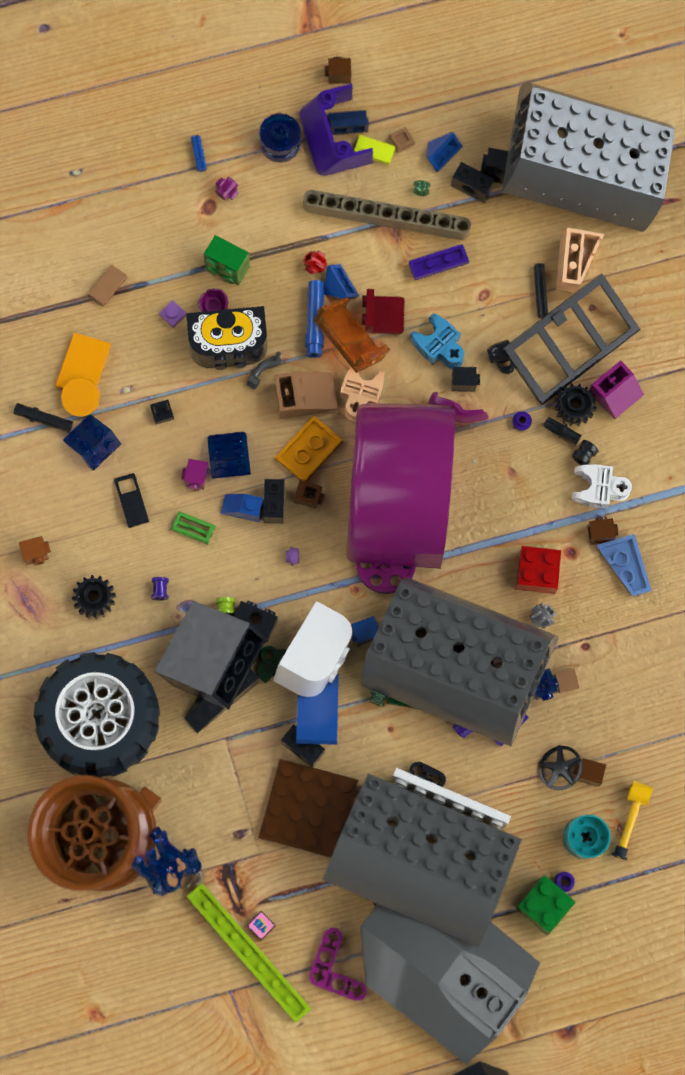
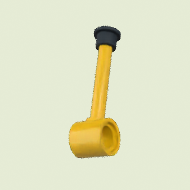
M633 780L627 796V800L633 803L619 846L616 845L614 853L612 852L611 854L612 856L627 860V845L640 805H648L653 787Z

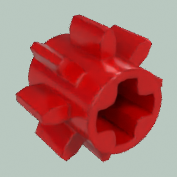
M319 250L317 252H308L303 260L304 266H306L305 270L310 274L322 273L327 266L326 255Z

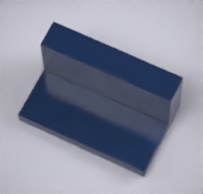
M366 110L329 113L332 135L368 132L369 122Z

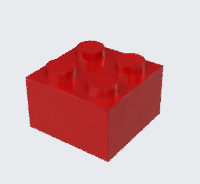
M521 546L516 590L556 594L559 584L561 550Z

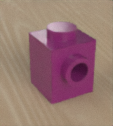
M188 459L187 468H183L181 479L184 480V484L189 490L199 491V489H205L209 469L208 462Z

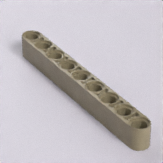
M309 190L303 196L304 209L312 214L457 240H465L470 235L471 222L468 218L316 190ZM313 199L316 203L310 204L307 201ZM333 203L335 206L328 207L326 204ZM351 206V207H353L354 209L351 210V211H348V210L345 209V207ZM369 209L372 211V213L366 214L364 213V211ZM390 213L392 216L384 217L383 214ZM407 216L410 220L404 221L401 218ZM425 219L429 221V223L422 224L420 221ZM446 223L448 226L440 227L439 224ZM463 226L467 230L461 231L458 227Z

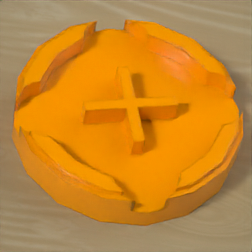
M72 379L67 382L62 390V404L71 415L78 417L88 416L95 412L100 404V390L90 379Z

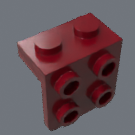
M367 289L366 296L362 295V307H366V314H362V325H365V333L403 334L404 298L374 296V289Z

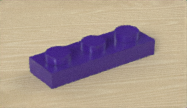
M463 244L410 260L408 264L416 281L469 264V259Z

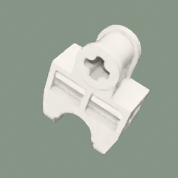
M580 465L575 467L574 474L582 476L583 479L587 480L590 487L587 490H582V492L572 493L571 499L588 507L607 509L610 500H626L632 490V484L625 477L612 476V466ZM619 486L622 487L623 492H620Z

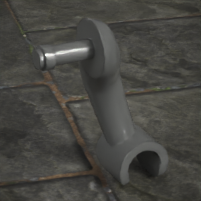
M278 351L276 355L260 362L253 374L250 375L247 385L252 389H256L261 381L258 379L260 374L267 368L281 364L282 360L279 357L281 353Z

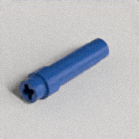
M320 280L308 282L305 347L307 348L306 356L310 358L321 357L322 348H324V282Z

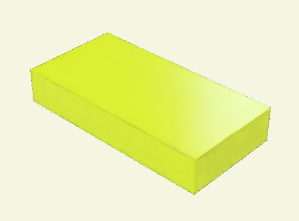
M360 135L354 152L372 148L374 161L390 165L396 146Z

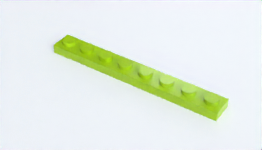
M203 883L186 896L295 1023L311 1010L310 1006Z

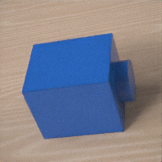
M374 616L351 624L352 642L356 641L358 646L373 641L378 630Z

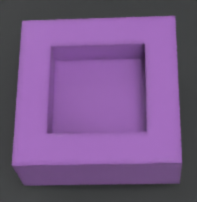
M172 300L159 313V316L174 328L186 317V312Z

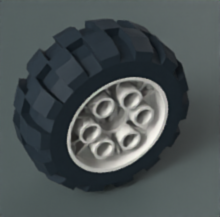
M95 652L80 654L79 658L72 661L67 659L55 667L56 671L50 678L46 677L39 688L40 695L38 701L34 704L33 715L36 723V734L40 744L50 758L61 768L73 775L79 774L99 778L109 775L117 776L127 772V769L136 762L139 763L149 753L150 745L156 740L160 715L157 696L144 672L134 663L125 661L122 656L108 652L106 655H99ZM89 686H94V694H90ZM101 689L108 690L105 698L97 696ZM117 691L122 694L119 698L111 700ZM81 693L88 695L87 700L84 702L77 701ZM70 701L78 705L77 707L73 708L68 707ZM115 704L121 705V710L118 713L111 712V707ZM94 712H101V719H93ZM73 713H80L81 717L78 721L73 722L70 720ZM116 718L128 720L126 727L116 723ZM108 723L114 724V730L110 733L104 731V726ZM80 726V731L73 738L69 732ZM86 728H93L94 733L92 736H84L83 733ZM98 734H103L106 742L105 745L98 746Z

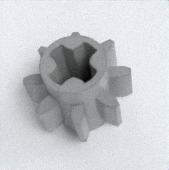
M541 603L531 609L534 614L530 618L536 627L540 628L542 626L545 629L555 622L552 619L555 617V612L550 605H543Z

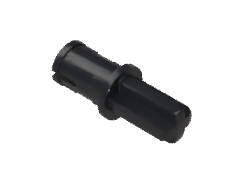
M548 417L543 425L548 430L559 435L558 438L562 437L575 446L582 434L568 428L567 424L563 425L551 417Z

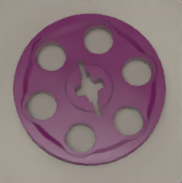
M356 562L357 573L362 583L370 590L381 594L396 592L398 586L392 585L390 581L393 576H399L402 580L406 577L412 579L416 566L403 569L401 566L390 565V568H387L386 566L381 567L382 564H372L371 568L364 569L361 567V563ZM379 576L382 579V583L374 586L370 581L371 578Z

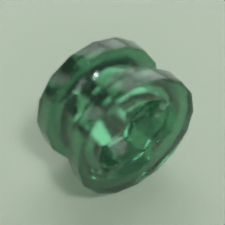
M423 180L414 182L413 186L415 188L413 193L415 195H429V182Z
M371 691V697L367 701L384 707V700H387L388 697L382 693Z

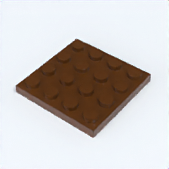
M280 759L258 838L331 858L348 820L358 779Z

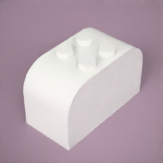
M316 601L280 661L273 681L300 696L313 697L320 694L328 682H333L338 669L343 665L350 650L347 647L352 636V628L349 621L343 615Z

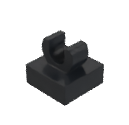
M169 399L150 404L155 425L174 420Z

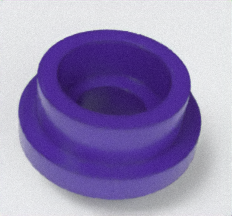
M524 411L517 412L512 419L513 426L519 431L527 430L532 423L531 416ZM524 418L526 422L520 423L519 419Z
M560 872L556 875L554 883L566 893L573 889L575 880L570 873ZM564 878L568 881L567 886L561 885V879Z

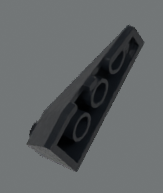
M250 669L232 705L260 682L259 677L252 669ZM197 697L185 719L198 734L227 709Z

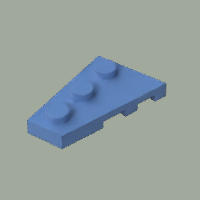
M635 534L596 545L632 597L652 592Z

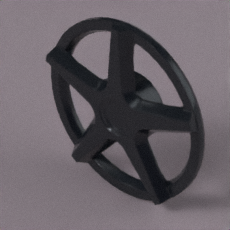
M558 745L550 749L539 762L540 778L547 787L553 790L570 788L578 781L582 772L580 755L568 746ZM563 750L571 751L576 757L565 761ZM557 751L556 762H545L552 753ZM579 763L578 774L573 779L569 773L570 767ZM543 768L553 771L549 782L544 777ZM559 777H563L569 783L563 787L553 786Z

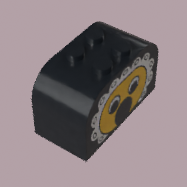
M264 306L186 313L190 352L192 359L197 365L208 369L215 368L216 370H224L232 366L244 368L246 365L258 363L266 355L268 346Z

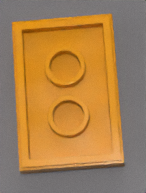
M74 332L55 385L56 388L63 389L67 382L75 378L90 379L98 386L112 346L111 343Z
M313 415L279 452L275 460L296 478L307 482L343 443V439Z

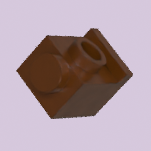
M300 480L294 496V503L317 509L318 504L322 505L325 496L322 493V486ZM311 494L314 496V498L309 499L306 498V496Z

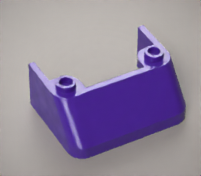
M352 83L324 90L300 109L299 118L315 170L319 175L327 176L372 164V148L353 152L350 143L346 141L334 142L325 110L333 108L336 104L352 100Z

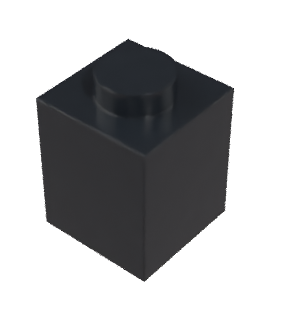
M453 367L452 391L475 392L476 386L480 385V374H477V367Z

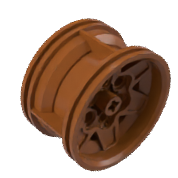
M73 776L51 786L37 801L28 824L29 850L37 868L54 884L74 891H111L130 884L149 865L157 843L156 819L151 806L143 795L124 782L94 776ZM95 795H101L109 799L100 805ZM74 805V818L64 819L67 812ZM87 809L89 815L88 818L84 820L82 814L84 810ZM104 812L108 813V820L106 822L102 820ZM124 818H126L127 825L123 823ZM72 827L76 828V835L74 837L70 834ZM112 831L116 833V839L113 842L110 840V833ZM61 842L70 844L68 857H66ZM82 845L84 853L82 856H79L78 848ZM100 848L104 850V855L101 859L97 854ZM124 850L122 856L120 857L119 851ZM93 863L99 870L98 873L85 872Z

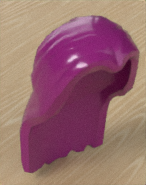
M433 392L428 401L430 405H454L455 422L474 423L489 419L487 412L483 409L464 410L460 404L453 400L437 396L438 392Z

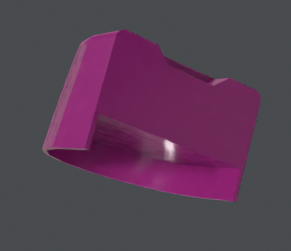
M361 404L358 407L346 557L350 562L441 569L446 544L455 435L454 405Z

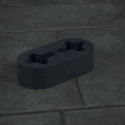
M415 762L410 766V774L415 775L413 768L417 769L420 766L422 767L421 771L427 775L419 774L417 777L433 783V780L428 778V776L430 775L435 778L438 775L442 783L437 785L441 787L445 785L446 777L441 771L423 762Z

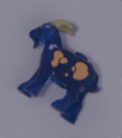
M160 827L153 828L149 835L156 844L160 858L157 860L156 851L154 848H151L145 854L148 867L144 864L142 856L135 857L131 864L139 876L145 878L153 894L161 897L177 891L182 885L181 881L184 875L189 876L188 883L186 884L187 888L193 884L196 886L200 885L204 879L202 865L196 849H183L182 853L169 842L167 832L165 830L162 831Z

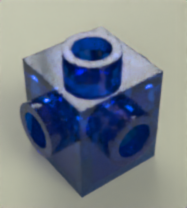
M550 668L544 671L534 694L536 700L542 699L543 702L554 698L553 694L558 691V680L555 676H552Z

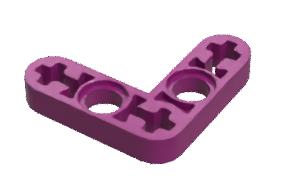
M329 928L324 933L310 971V982L316 987L348 999L361 1001L367 995L366 986L359 981L331 971L342 941V933L337 928ZM336 932V936L339 938L338 941L334 940L332 947H336L335 951L323 947L324 943L326 945L329 944L330 938L327 935ZM323 951L331 953L332 959L329 963H323L320 960V954ZM316 963L329 967L328 971L323 969L322 976L325 979L320 980L319 983H316L315 978L312 977L314 973H318L320 968L315 967ZM336 978L342 979L344 981L343 989L335 990L332 987L333 980ZM347 981L352 982L350 985L352 988L361 986V991L364 992L363 995H359L358 998L354 997V992L349 990L348 995L344 994L348 984Z

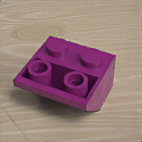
M621 360L592 383L589 392L594 393L595 399L614 419L644 396L635 375Z

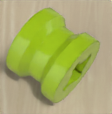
M232 597L216 598L217 610L234 616L235 610L233 605L236 599Z

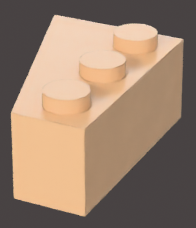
M566 228L560 240L557 290L575 292L578 289L604 234Z

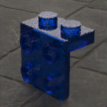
M88 415L63 439L64 443L78 453L93 471L121 445L113 431L93 415Z
M245 432L215 434L207 437L212 479L251 475L247 435Z

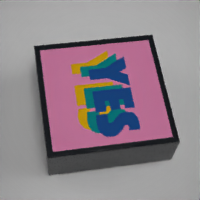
M261 911L247 927L262 941L276 925Z

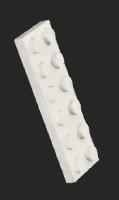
M396 768L392 781L395 782V785L404 789H412L414 793L423 797L425 795L433 798L432 801L444 805L445 803L452 806L451 809L463 813V811L471 814L470 817L482 821V819L490 822L489 825L501 829L502 827L505 829L510 821L511 816L398 768Z

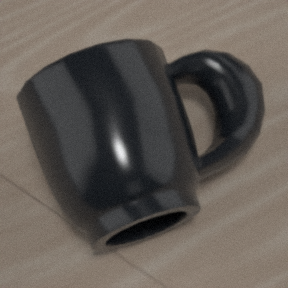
M508 339L495 343L487 349L490 362L495 363L499 371L504 374H510L515 369L511 362L507 367L499 365L500 363L510 361L502 350L504 346L510 343Z

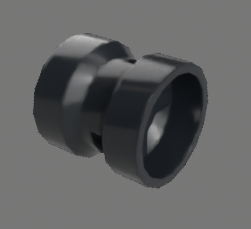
M583 440L579 445L580 448L575 450L571 456L578 464L589 465L591 457H595L599 450L588 440Z

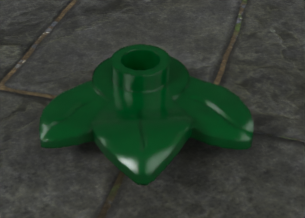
M265 646L261 649L259 653L260 664L257 667V672L262 682L267 683L272 676H275L278 665L287 651L286 649L277 650L272 646ZM271 653L273 657L268 660L265 658V655Z

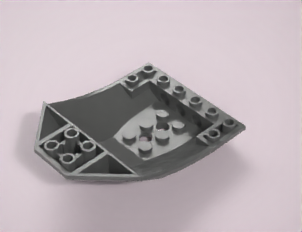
M380 904L374 907L360 926L365 985L413 1021L466 1065L501 1034L524 1002L540 965L538 960L492 922L489 923L479 947ZM463 974H468L470 978L466 985H461L459 982ZM483 987L485 990L484 995L477 998V989Z

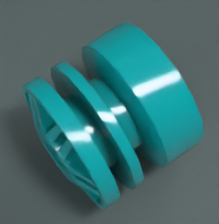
M595 815L579 816L572 819L566 825L563 831V843L566 850L579 859L595 858L607 850L610 844V830L608 825ZM588 833L587 838L589 841L583 842L581 834Z

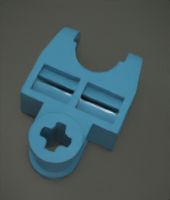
M433 313L429 316V321L434 326L435 332L431 335H423L413 331L410 334L413 344L419 353L432 365L440 359L450 369L461 367L464 350L457 344L461 334L447 320Z

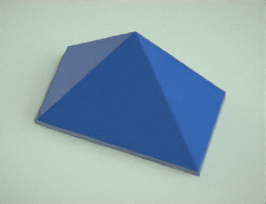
M450 132L428 142L426 158L434 170L438 172L463 146L455 133Z
M329 265L326 269L324 294L342 299L359 297L342 265Z

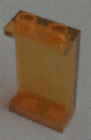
M348 298L337 299L329 306L323 305L317 311L318 315L314 321L352 369L358 373L381 362L390 349L386 344L377 347L346 309V305L350 301Z

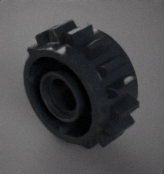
M571 383L568 388L563 386V392L558 391L557 396L559 398L554 400V403L557 404L554 406V410L558 411L557 418L561 417L563 423L568 422L569 426H572V424L580 426L581 422L586 424L588 418H593L594 414L592 412H595L597 408L593 405L596 404L597 400L592 398L594 393L589 392L588 387L583 388L581 384L574 386ZM577 402L580 407L574 408L570 403Z
M91 575L90 579L83 577L82 583L77 582L78 588L73 589V593L76 596H73L72 600L77 602L74 604L75 609L80 608V615L86 613V618L89 619L90 616H94L97 619L99 615L105 617L106 611L111 612L110 606L115 605V601L112 598H116V594L111 593L114 587L113 585L108 586L110 583L108 579L102 581V576H99L97 579ZM93 593L99 594V598L96 601H90L89 596Z

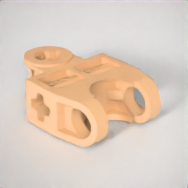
M355 362L348 370L340 391V398L348 400L345 411L346 418L356 423L357 411L352 412V410L358 409L361 404H379L385 371L379 370L378 375H375L373 379L363 380L358 373L359 363Z

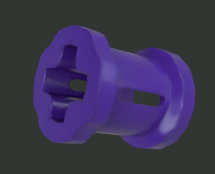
M152 578L153 594L151 599L159 601L168 600L167 583H169V578Z

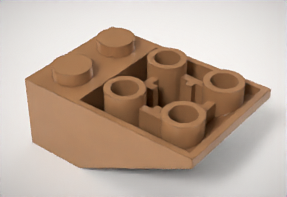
M289 372L274 375L280 419L338 410L332 373Z

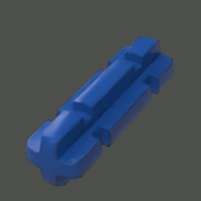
M192 136L191 144L196 169L198 172L206 171L207 166L201 136Z

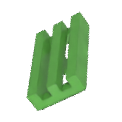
M179 511L171 530L208 545L216 526ZM180 518L186 519L203 527L209 528V531H205L203 529L180 521ZM177 525H180V526L185 527V528H187V529H190V530H193V531L198 532V533H200V534H203V535L206 536V538H204V537H202V536H199V535H197V534H194V533H192V532H189V531H187V530L181 529V528L177 527Z

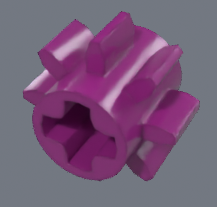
M220 178L215 183L217 188L215 192L223 200L226 201L229 198L233 200L238 195L236 189L238 184L232 178Z

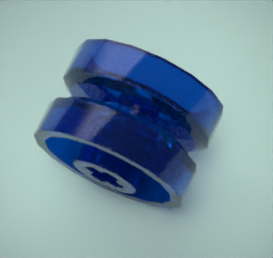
M277 113L264 119L260 126L259 138L260 148L265 157L273 162L280 163L290 161L296 157L301 146V129L295 118L288 114Z

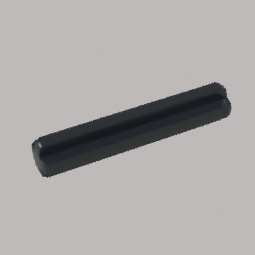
M537 263L534 265L537 315L541 319L548 314L545 266L543 263Z

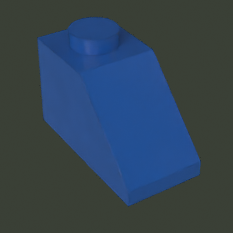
M225 494L221 514L259 522L264 505L263 498L248 494Z

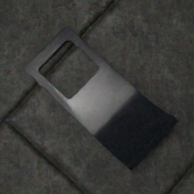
M132 473L115 478L114 482L128 528L149 522L135 474ZM133 478L136 490L121 494L118 482Z

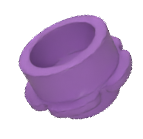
M292 546L289 551H286V562H290L291 566L299 564V549Z

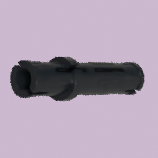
M17 403L14 409V415L29 419L33 423L38 422L63 430L67 433H70L73 426V421L43 412L37 407L32 408Z

